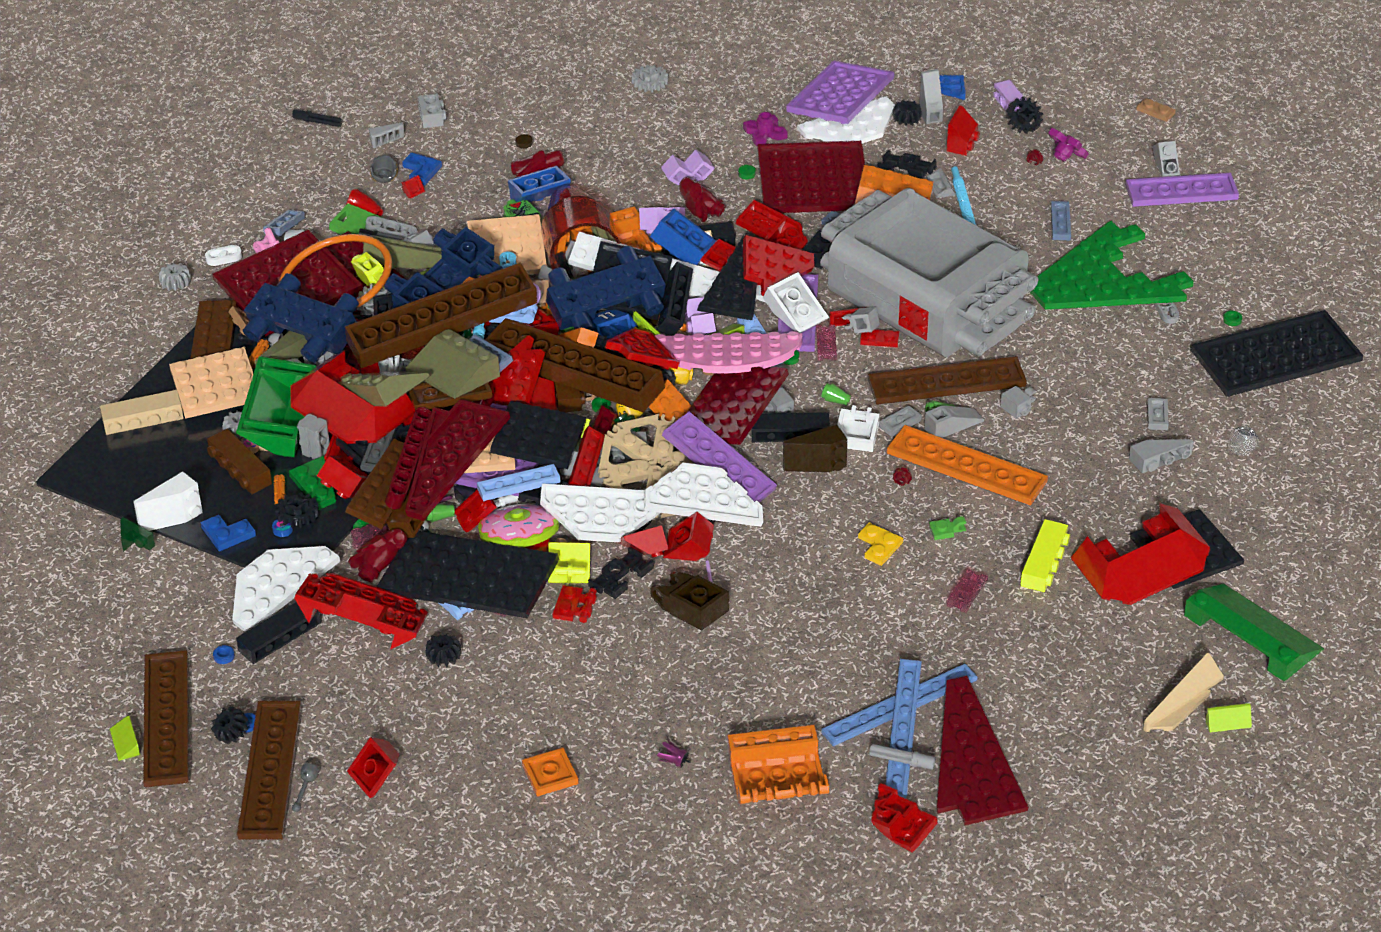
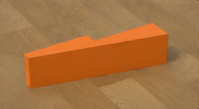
M581 327L557 336L594 348L599 333Z

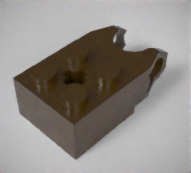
M676 571L669 574L671 586L659 584L650 587V596L658 603L662 610L701 631L729 611V591L699 575L694 577L691 574ZM656 590L664 597L663 599L657 595Z

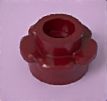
M1034 149L1028 152V163L1031 164L1032 161H1035L1037 163L1033 165L1036 166L1042 163L1044 158L1039 150Z
M905 467L897 468L893 474V480L895 483L904 486L910 483L912 475Z

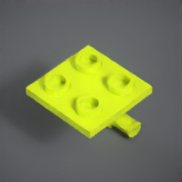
M549 542V552L557 553L559 561L548 583H588V579H590V543Z

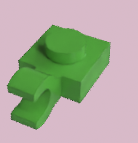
M961 516L954 519L953 522H950L949 518L929 522L934 540L952 538L954 533L966 531L964 525L966 520Z

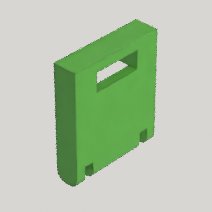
M348 203L329 223V230L338 234L348 231L351 234H359L360 228L365 229L368 217L380 216Z

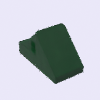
M124 517L120 519L123 552L134 543L137 547H144L149 551L155 547L152 532Z

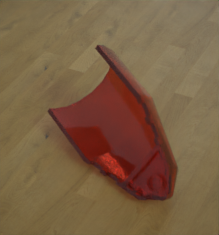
M572 185L559 187L553 192L542 219L541 236L552 270L557 268L553 257L554 248L560 238L570 230L582 226H596L607 231L617 244H621L609 211L600 201Z

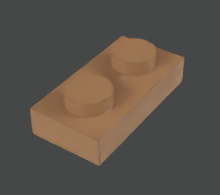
M1147 98L1137 106V111L1165 122L1176 111L1167 105H1162Z
M232 306L229 310V314L233 318L232 321L240 327V332L245 335L243 329L250 320L243 310Z

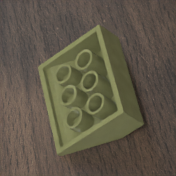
M450 329L434 336L406 367L407 372L429 373L430 377L424 381L454 399L500 377L498 356Z
M391 371L360 374L348 373L341 377V381L338 384L373 406L386 407L430 377L429 373Z

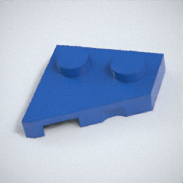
M939 75L941 94L965 100L964 75Z

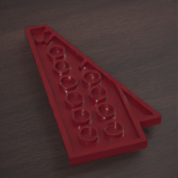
M459 399L450 411L435 407L432 409L405 508L408 517L422 521L427 518L510 419L509 412Z
M968 676L947 680L937 814L957 809L966 826L1028 811L1029 806Z

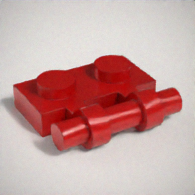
M562 585L552 614L553 619L573 621L575 616H580L579 621L586 623L587 619L591 617L592 605L595 604L597 599V590L590 588L588 593L583 594V588ZM579 603H584V606L578 607Z

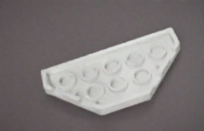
M887 96L870 101L848 124L818 118L797 125V130L807 139H821L824 142L862 141V143L883 137L895 104Z
M683 462L672 473L669 472L659 479L655 485L645 489L643 494L645 511L688 517L695 512H699L709 520L759 527L763 524L762 505L757 500L754 502L739 483H734L727 477L728 473L723 468Z
M542 484L540 505L578 540L621 542L622 536L632 534L660 514L659 512L644 510L643 494L645 490Z
M326 546L267 550L237 573L233 623L244 632H247L259 623L267 620L294 599L296 592L309 573H316L318 577L323 576L340 562L339 556Z

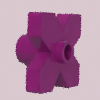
M769 112L760 113L757 121L749 120L743 122L744 131L747 134H753L752 141L756 146L757 144H766L768 138L778 141L788 138L787 130L784 127L778 126L777 117Z
M1054 128L1049 130L1048 135L1055 140L1054 143L1057 145L1053 154L1055 158L1065 162L1067 159L1069 160L1072 153L1081 158H1087L1089 153L1081 147L1082 144L1079 140L1070 135L1066 137Z

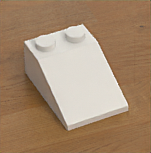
M799 273L768 287L763 296L771 311L795 332L802 333L829 318Z
M184 472L179 473L134 501L138 525L148 531L186 523L203 513L198 483Z

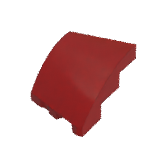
M880 783L871 822L889 840L913 853L938 824L937 817L919 810L917 803L900 797L896 789Z

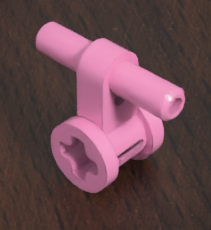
M271 228L264 230L266 236L263 240L253 243L256 253L279 243L278 239H275Z

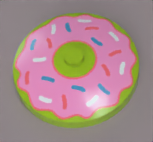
M522 503L492 511L486 518L480 521L478 530L482 541L522 548L541 543L552 537L558 531L560 522L542 506L535 505V503Z

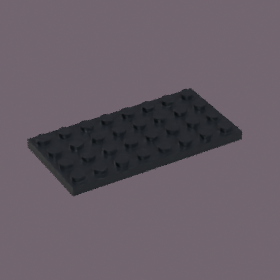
M1326 310L1191 345V352L1226 397L1361 362L1364 356Z
M418 531L414 538H407V542L398 550L396 557L388 566L377 588L413 599L441 604L447 603L464 608L528 618L557 565L559 556L557 553Z

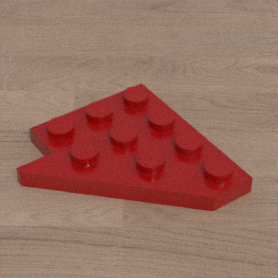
M745 235L743 239V279L761 284L762 296H764L768 287L796 273H799L802 277L814 268V253Z
M633 328L607 340L605 345L606 349L616 350L626 357L625 359L634 362L639 361L648 366H653L654 364L669 370L670 368L678 369L680 364L677 358L650 331Z
M531 336L524 338L507 353L512 356L513 361L500 372V377L488 382L494 395L492 403L508 405L510 401L530 404L545 355L542 349L531 350L534 342Z

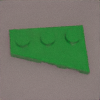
M324 456L289 470V477L305 495L310 494V498H316L319 510L336 503L333 487L328 488L320 482L321 479L317 476L325 463Z

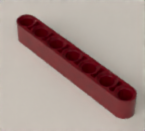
M419 407L414 412L385 498V504L391 509H400L403 506L432 413L427 408Z

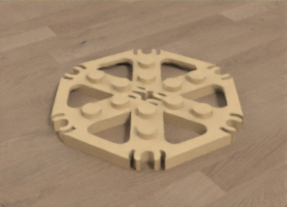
M659 414L617 423V425L613 426L612 431L614 433L608 430L604 437L598 469L599 478H606L603 479L602 485L605 488L624 489L621 485L647 479V489L649 486L655 485L659 479L669 472L672 473L683 462L695 464L680 450L673 452L674 445L662 436L663 431L675 422L674 416H672L671 421H666L664 414H662L660 420H658ZM649 424L655 426L656 432L653 448L632 434L630 430ZM615 446L635 461L617 465L611 464L609 462L611 447ZM662 513L661 518L673 516L674 514Z

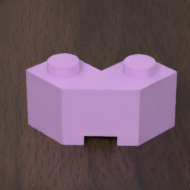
M695 150L685 162L672 155L661 167L667 178L677 185L680 184L684 177H689L691 180L696 179V181L704 180L715 169L709 158L698 150Z
M639 208L640 230H646V234H652L659 222L671 210L676 209L685 216V208Z
M704 297L688 299L685 320L687 332L691 335L696 333L705 335L716 332L713 313L697 311L698 305Z

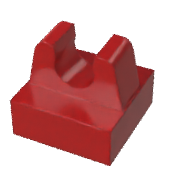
M419 175L401 182L402 190L409 199L425 192Z

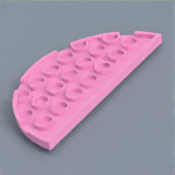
M795 331L785 334L770 332L769 334L752 332L750 334L732 333L731 335H723L721 333H714L712 335H703L701 333L693 335L675 334L674 336L655 335L680 362L678 367L688 370L702 368L703 372L741 373L751 371L752 367L768 368L788 360L794 356V351L796 349L799 350L802 346V333Z

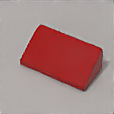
M859 308L829 312V325L835 327L850 324L848 319L844 320L842 317L846 314H853Z

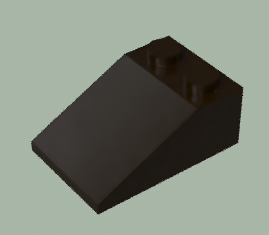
M834 425L783 441V470L787 472L840 471L847 467L848 439L838 425Z

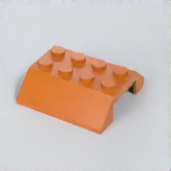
M864 165L855 204L870 196L876 190H881L893 197L906 188H912L916 193L930 200L933 181L876 168L875 166Z
M635 207L568 225L571 240L576 241L579 232L593 235L591 230L593 219L600 218L602 223L611 221L621 244L654 253L662 251L661 245H658L655 241L651 242L644 230H640V214Z
M815 725L728 735L730 765L738 803L744 804L758 802V800L770 801L772 799L794 798V796L802 797L807 794L812 796L829 793L827 775L822 772L818 755V738Z

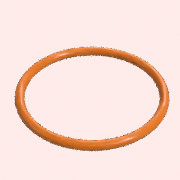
M361 234L338 235L319 241L300 252L286 266L279 282L286 273L291 274L293 269L303 259L321 248L350 241L368 243L381 251L385 263L383 273L378 282L366 294L357 299L358 307L372 299L385 285L391 273L392 258L387 247L373 237Z

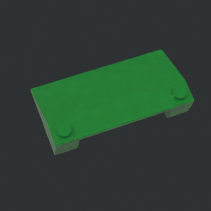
M259 356L236 433L273 454L295 457L300 439L297 425L305 416L291 408V385L315 369L316 365Z
M1225 584L1200 589L1186 600L1185 617L1200 627L1209 619H1212L1270 657L1267 671L1284 682L1324 650L1323 647Z

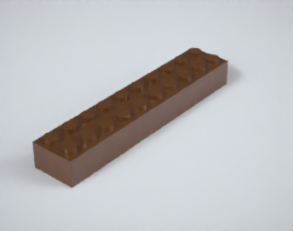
M520 262L345 326L346 341L360 367L364 368L426 345L434 336L442 333L444 330L450 329L458 333L537 304V288Z
M507 318L485 339V341L508 353L524 338L531 336L534 339L531 350L542 349L545 352L538 376L643 413L665 389L661 370Z

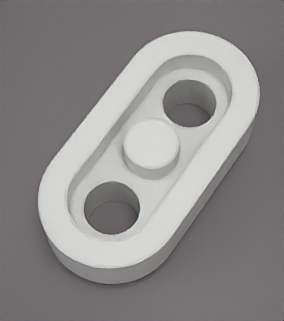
M236 245L211 249L205 253L206 263L211 266L236 262L242 258L241 248Z

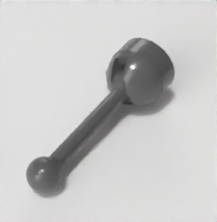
M305 763L301 768L300 776L304 782L297 801L292 806L294 812H298L301 809L300 803L308 782H313L318 776L319 768L314 764Z

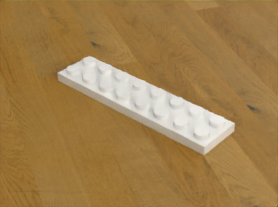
M579 232L568 264L593 271L600 241L621 246L628 245ZM672 258L670 270L676 262L693 268L688 299L691 297H704L707 291L710 290L719 272Z

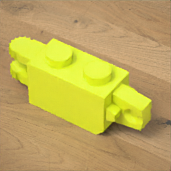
M365 252L362 255H356L351 261L359 279L368 287H370V284L375 285L378 282L384 269L370 254Z

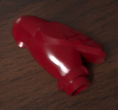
M541 150L523 159L518 158L516 161H512L511 170L513 175H516L515 178L554 166L560 168L564 165L565 158L561 150L546 153Z
M684 177L680 181L679 191L685 200V206L701 222L707 221L708 214L712 217H720L724 213L726 205L723 204V200L717 199L708 189L701 186L698 182L695 183L689 177Z
M395 528L382 535L372 537L361 545L356 553L349 558V565L351 568H358V576L362 580L372 583L373 580L379 578V573L393 561L398 550L407 542V535L401 529Z

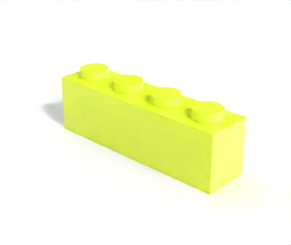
M1044 520L1022 571V587L1045 592L1047 586L1051 587L1054 578L1052 573H1057L1059 567L1058 559L1063 558L1065 552L1064 545L1068 546L1070 541L1068 525Z

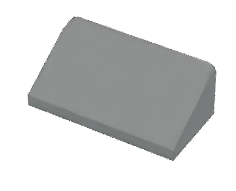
M941 168L926 177L927 180L933 181L932 191L936 198L956 195Z

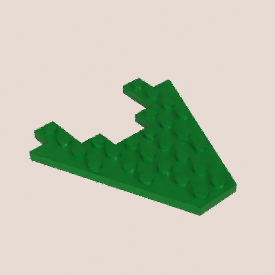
M1109 221L1038 275V283L1030 293L1045 310L1173 303L1187 301V295L1182 290L1193 287L1194 280L1184 271L1155 281H1151L1143 272L1125 277L1112 262L1123 259V252L1119 249L1120 247L1144 240L1145 232L1136 224L1120 229L1113 221Z

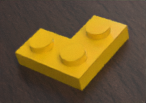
M870 522L858 534L859 539L872 544L864 554V558L881 566L900 547L904 539Z

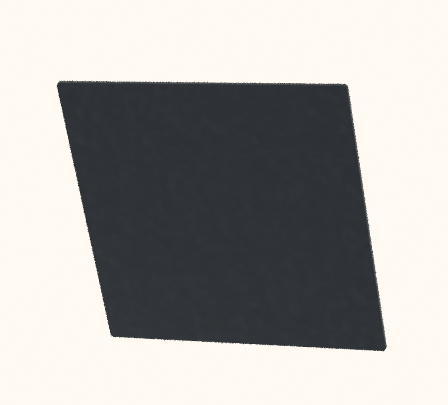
M235 324L231 350L245 347L249 358L258 342L252 340L239 341L238 336L242 333L240 332V327ZM195 327L118 402L176 390L169 364L191 359ZM284 329L282 332L283 336L290 330ZM263 335L262 337L269 338L270 335ZM345 350V358L347 359L349 352ZM303 356L298 358L301 363H304ZM244 405L186 419L183 413V419L109 435H106L101 417L36 481L38 487L119 519L124 517L138 525L134 501L179 473L184 472L198 483L203 513L186 523L151 531L244 568L264 552L271 549L326 546L331 551H334L350 534L355 522L358 520V518L346 513V508L353 498L347 497V499H344L336 493L338 490L333 488L336 503L318 511L319 516L315 517V522L309 521L310 525L303 524L302 528L295 526L293 532L286 537H278L273 534L272 524L277 520L275 517L274 476L281 474L285 476V495L289 497L292 496V493L299 495L302 491L289 477V470L314 459L302 455L299 443L295 457L276 455L270 451L259 450L254 455L270 469L272 484L254 494H251L247 489H243L239 481L235 478L233 479L229 472L222 468L214 457L212 458L208 454L207 438L223 431L224 417L229 416L230 412H242ZM454 405L448 406L443 410L450 411ZM328 432V434H329V443H330V440H331L333 434H331L330 432ZM216 515H220L227 526L247 519L254 528L256 536L219 552L201 528L200 522Z

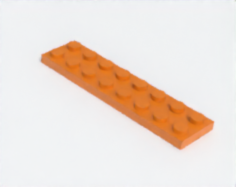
M907 425L903 426L887 447V454L1030 506L1048 481L1047 475Z

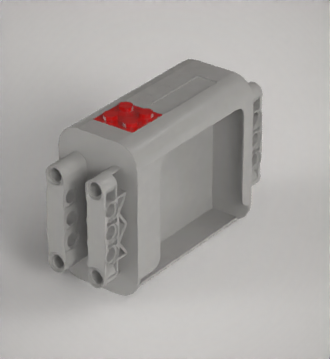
M906 188L893 197L881 190H876L873 194L840 214L836 219L827 223L821 231V236L832 243L830 251L823 255L820 262L821 266L828 270V287L830 291L859 308L876 307L881 321L943 357H949L961 347H964V349L976 356H981L1023 323L1030 320L1035 313V306L1023 300L1024 295L1032 291L1038 283V277L1028 272V253L919 195L912 188Z

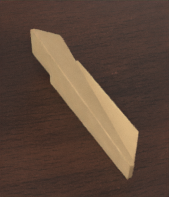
M1206 653L1145 719L1144 731L1150 732V729L1174 730L1210 696L1211 691L1208 689L1221 682L1224 676L1209 653Z

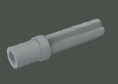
M875 744L871 745L869 751L870 756L911 764L912 767L916 768L921 767L933 770L936 757L920 754V752L914 751L912 753Z

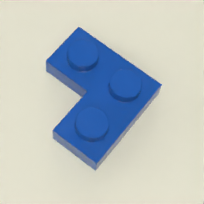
M412 152L402 162L403 168L414 170L409 175V178L419 175L424 186L442 167V161Z
M216 515L200 522L201 528L219 552L256 536L254 528L247 519L227 526L220 515Z

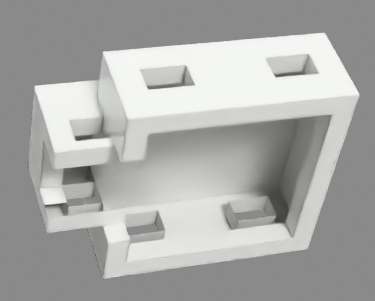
M852 405L851 410L841 409L837 425L848 439L847 449L873 452L879 428L880 414L872 413V408L869 407L867 412L858 411L854 405ZM855 419L866 420V422L855 421Z

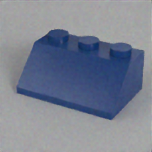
M557 166L508 180L510 199H514L516 202L523 200L532 202L543 200L549 196H557L568 189L571 179Z
M676 209L671 210L650 235L655 243L667 249L672 256L697 266L701 263V258L716 242L714 238Z

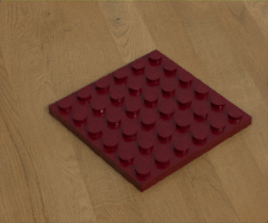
M862 141L757 144L764 205L780 213L846 211L854 206L865 165Z
M306 230L212 273L213 280L244 311L264 283L277 286L281 274L289 262L304 249L319 242V240L309 230ZM326 247L307 256L291 272L301 283L296 294L328 305L337 303L343 293L355 295L359 291H363L362 284ZM268 331V332L265 334V336L270 335V334H272V333H274V332Z

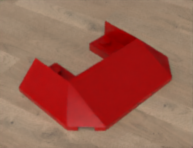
M753 200L736 219V225L762 237L764 240L802 250L808 243L807 237L802 232L801 223L756 200ZM718 239L700 261L721 271L723 266L726 265L728 258L733 254L735 247Z
M345 351L331 356L291 385V408L303 416L312 414L317 416V418L326 420L328 432L347 444H356V441L368 440V443H376L414 415L415 412L412 402L406 393L386 407L373 406L338 384L341 381V377L348 373L360 374L359 370L345 362Z
M1159 503L1160 514L1142 522L1143 529L1152 538L1153 542L1120 556L1107 538L1094 544L1087 536L1073 554L1071 560L1102 599L1109 601L1114 599L1122 601V604L1132 605L1203 572L1206 558L1210 552V546L1178 508Z
M309 573L294 597L308 623H310L317 610L325 615L332 614L374 627L383 634H393L394 638L390 650L416 638L428 615L424 608L417 609V603L411 598L334 573H326V576L318 577L316 573Z

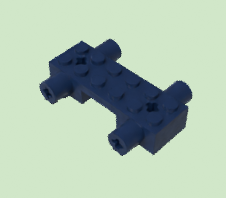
M464 227L457 235L441 228L433 240V244L441 248V259L424 275L416 272L409 280L401 278L395 273L387 279L385 289L393 294V309L460 285L468 277L477 276L478 274L485 276L503 269L502 266L493 261L494 245L467 227Z
M625 246L616 254L621 265L570 280L564 268L560 267L552 270L548 274L552 287L547 288L546 302L560 330L573 326L574 330L582 327L595 331L591 320L595 319L596 311L625 301L629 308L642 304L649 316L659 314L664 308L660 298L664 297L666 284L651 256L639 259L632 246Z
M286 273L277 286L264 283L244 309L250 321L244 327L243 333L250 340L258 342L268 331L281 334L284 329L304 335L307 343L300 352L303 357L313 363H316L320 356L324 355L327 351L338 354L347 344L345 326L357 322L352 313L355 312L359 303L352 295L343 293L337 303L331 306L296 294L301 283L292 274Z

